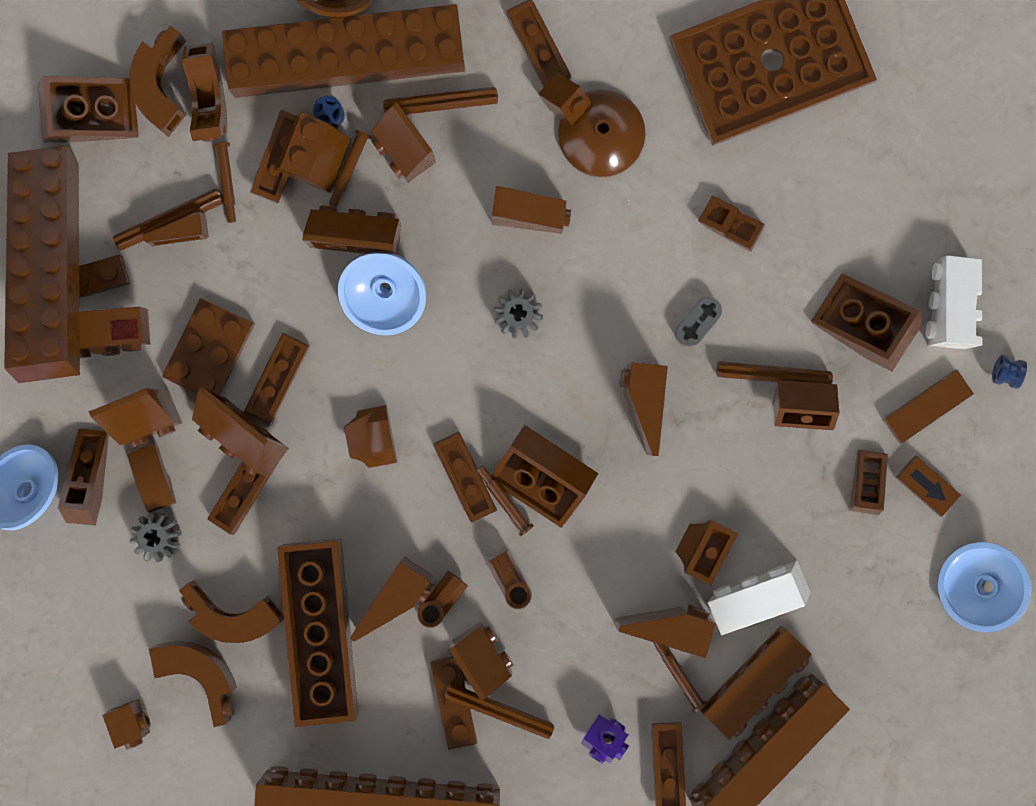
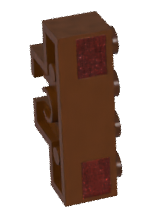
M138 306L80 311V358H90L91 352L93 354H102V356L120 355V350H123V352L141 351V345H151L148 309Z

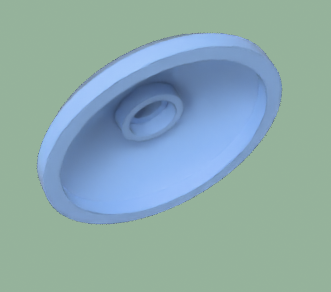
M373 251L356 257L346 266L338 284L339 302L346 316L359 328L373 334L394 335L404 332L419 320L425 308L427 293L421 274L408 260L394 253ZM381 283H388L391 288L386 289Z
M26 444L14 447L0 456V529L17 530L26 527L37 520L51 504L58 485V467L53 456L45 449L36 445Z
M977 542L957 549L947 558L939 574L938 592L943 607L951 618L970 630L995 632L1013 625L1025 613L1031 598V580L1025 565L1012 551L998 544ZM986 581H990L993 584L991 592H987L983 588V584Z

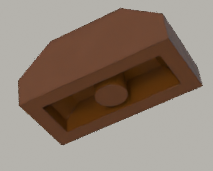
M387 405L358 410L356 417L344 426L350 458L363 462L368 468L398 463Z
M711 519L702 524H689L675 551L683 563L684 572L712 586L738 533Z

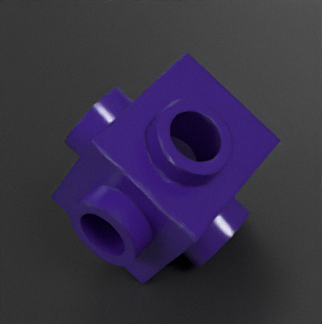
M599 714L584 736L581 744L590 750L588 754L593 759L602 764L605 761L611 764L614 758L620 760L628 749L629 745L625 741L629 734L624 732L626 728L620 722L613 718L609 721ZM603 738L609 739L611 744H607Z

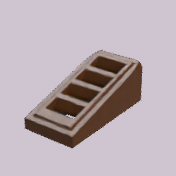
M201 211L195 212L144 234L143 240L151 246H160L207 239L209 234L206 215Z
M865 450L857 451L850 511L879 515L884 511L888 454ZM864 461L879 463V468L864 466ZM863 473L878 476L877 479L863 478ZM862 485L876 487V491L862 490ZM861 497L874 499V503L863 502Z

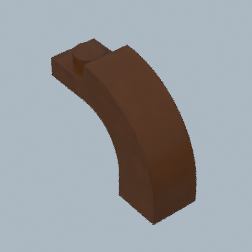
M171 25L167 30H163L158 34L153 48L142 41L133 57L130 69V87L137 107L147 120L168 137L186 116L177 105L166 97L162 86V77L166 66L186 42L184 37Z
M212 42L185 46L182 54V63L192 102V118L189 130L192 141H213L218 137H222L223 133H227L226 101L214 44Z
M195 580L187 583L179 590L183 595L181 597L183 604L190 611L195 610L197 613L188 622L197 631L216 641L225 643L252 641L264 636L284 621V615L269 596L263 598L246 612L229 613L218 608Z
M186 641L167 642L155 645L149 649L154 678L175 674L194 678L202 685L207 694L213 727L226 725L231 720L234 707L232 699L230 697L227 698L226 694L233 692L237 686L229 667L216 653L202 645Z

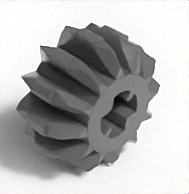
M524 289L519 290V298H515L513 290H508L509 301L502 296L498 298V301L505 307H494L493 310L497 314H504V316L494 320L495 324L506 322L501 332L505 334L510 327L513 328L512 338L514 339L518 336V329H522V334L525 338L529 336L527 326L537 331L539 327L532 319L538 321L543 319V315L533 313V311L541 309L542 304H530L535 299L534 293H531L527 299H523L525 295ZM516 306L522 307V312L527 313L525 319L521 317V321H515L514 315L510 314V311L512 309L515 311Z
M150 512L148 519L144 516L139 517L138 523L140 526H132L131 531L138 535L129 541L133 544L137 542L139 544L135 548L134 553L140 554L145 551L143 556L145 561H149L154 557L156 562H161L164 556L172 557L174 553L171 548H179L181 545L178 541L174 540V537L181 536L182 532L179 530L173 531L172 529L178 522L172 520L167 523V513H162L159 518L156 512ZM158 531L157 537L161 538V540L154 543L155 538L151 536V533Z

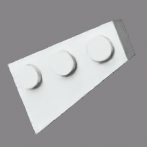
M947 255L937 259L932 269V279L935 280L934 292L932 291L929 297V308L932 309L931 321H928L926 326V338H929L928 345L955 349L982 346V337L976 336V321L982 320V311L976 310L977 295L982 294V259Z
M795 560L786 565L775 567L760 576L753 575L740 581L741 584L731 588L729 585L714 590V595L709 599L708 605L721 635L804 607L809 598L810 590L799 563Z

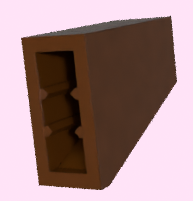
M496 186L492 222L493 225L562 234L563 226L569 227L571 209H566L567 200Z

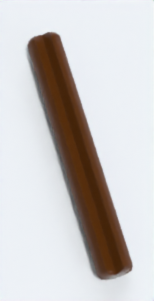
M496 87L386 99L383 101V109L385 114L392 105L398 103L407 115L491 105L498 103V92Z
M212 189L114 235V243L118 249L125 250L144 241V234L195 212L201 211L204 213L223 204V198L217 189Z
M724 361L718 362L716 367V375L722 378L778 382V380L810 383L821 382L825 384H832L833 373L831 371Z
M449 683L445 689L444 697L450 701L546 739H550L553 734L554 724L488 697L481 701L476 692L453 683Z

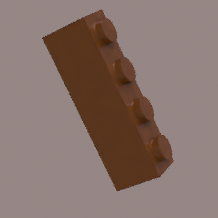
M780 625L707 701L708 704L700 711L729 740L733 736L738 737L747 728L748 724L746 722L754 714L757 716L768 706L767 700L774 693H781L789 684L788 679L795 672H801L808 665V658L812 654L787 629Z

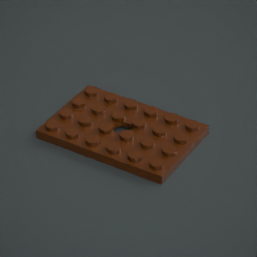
M760 0L675 33L669 38L712 146L862 88L877 80L845 0ZM769 49L780 52L783 56L782 67L774 71L766 69L761 62L763 52Z

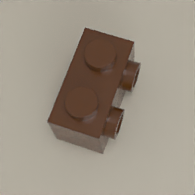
M778 380L773 397L774 426L834 430L840 413L837 384Z

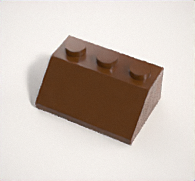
M321 205L319 210H310L302 240L310 248L359 254L385 251L398 255L401 221L396 219L393 213L378 212L377 216L366 215V211L360 209H348V213L337 212L336 207Z
M204 387L199 389L192 421L200 426L197 431L211 441L216 439L221 443L219 449L229 457L234 458L236 456L243 461L240 466L251 475L255 476L258 473L268 476L289 448L225 396Z
M524 425L491 476L493 479H496L504 491L562 528L585 498L599 473Z

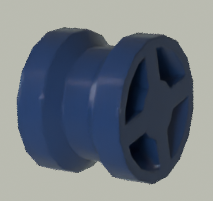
M333 96L320 97L313 106L314 117L330 124L337 129L344 122V109L338 99Z
M1000 355L993 368L992 382L999 385L1007 383L1014 389L1020 388L1026 376L1027 362L1020 359L1012 361L1008 356Z

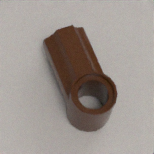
M509 550L489 560L486 564L505 596L507 604L514 609H522L530 603L532 591ZM513 588H524L527 593V599L522 603L514 602L510 596Z
M447 570L424 603L420 605L417 615L419 622L427 628L438 626L468 585ZM433 605L437 607L440 613L439 618L435 621L426 620L423 616V609L426 606Z

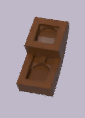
M713 195L698 220L699 223L750 252L765 228L764 223L740 212L737 207Z
M152 444L128 453L127 456L146 511L150 513L177 503L171 479L165 473L159 447L156 444Z

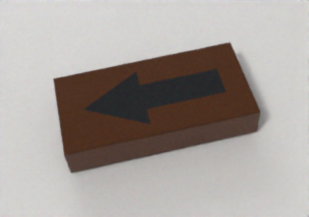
M914 456L895 477L940 517H943L961 496L959 492L918 456Z

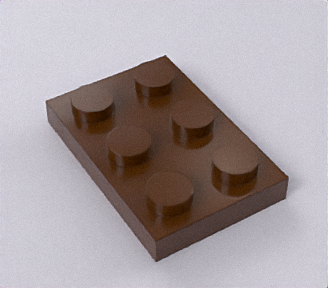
M200 298L162 377L198 394L201 387H204L221 395L255 324Z

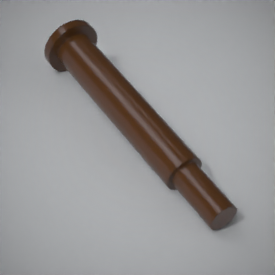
M357 129L355 130L357 135L328 203L337 207L343 191L345 192L367 139L372 137Z
M215 143L212 146L216 149L227 222L234 223L236 222L235 197L228 154L230 143Z
M483 465L479 467L476 471L486 483V487L520 530L518 534L522 536L534 527L533 523L529 524L486 468Z
M653 642L662 656V661L693 707L692 712L695 713L703 709L708 704L707 701L701 699L673 654L669 653L666 646Z

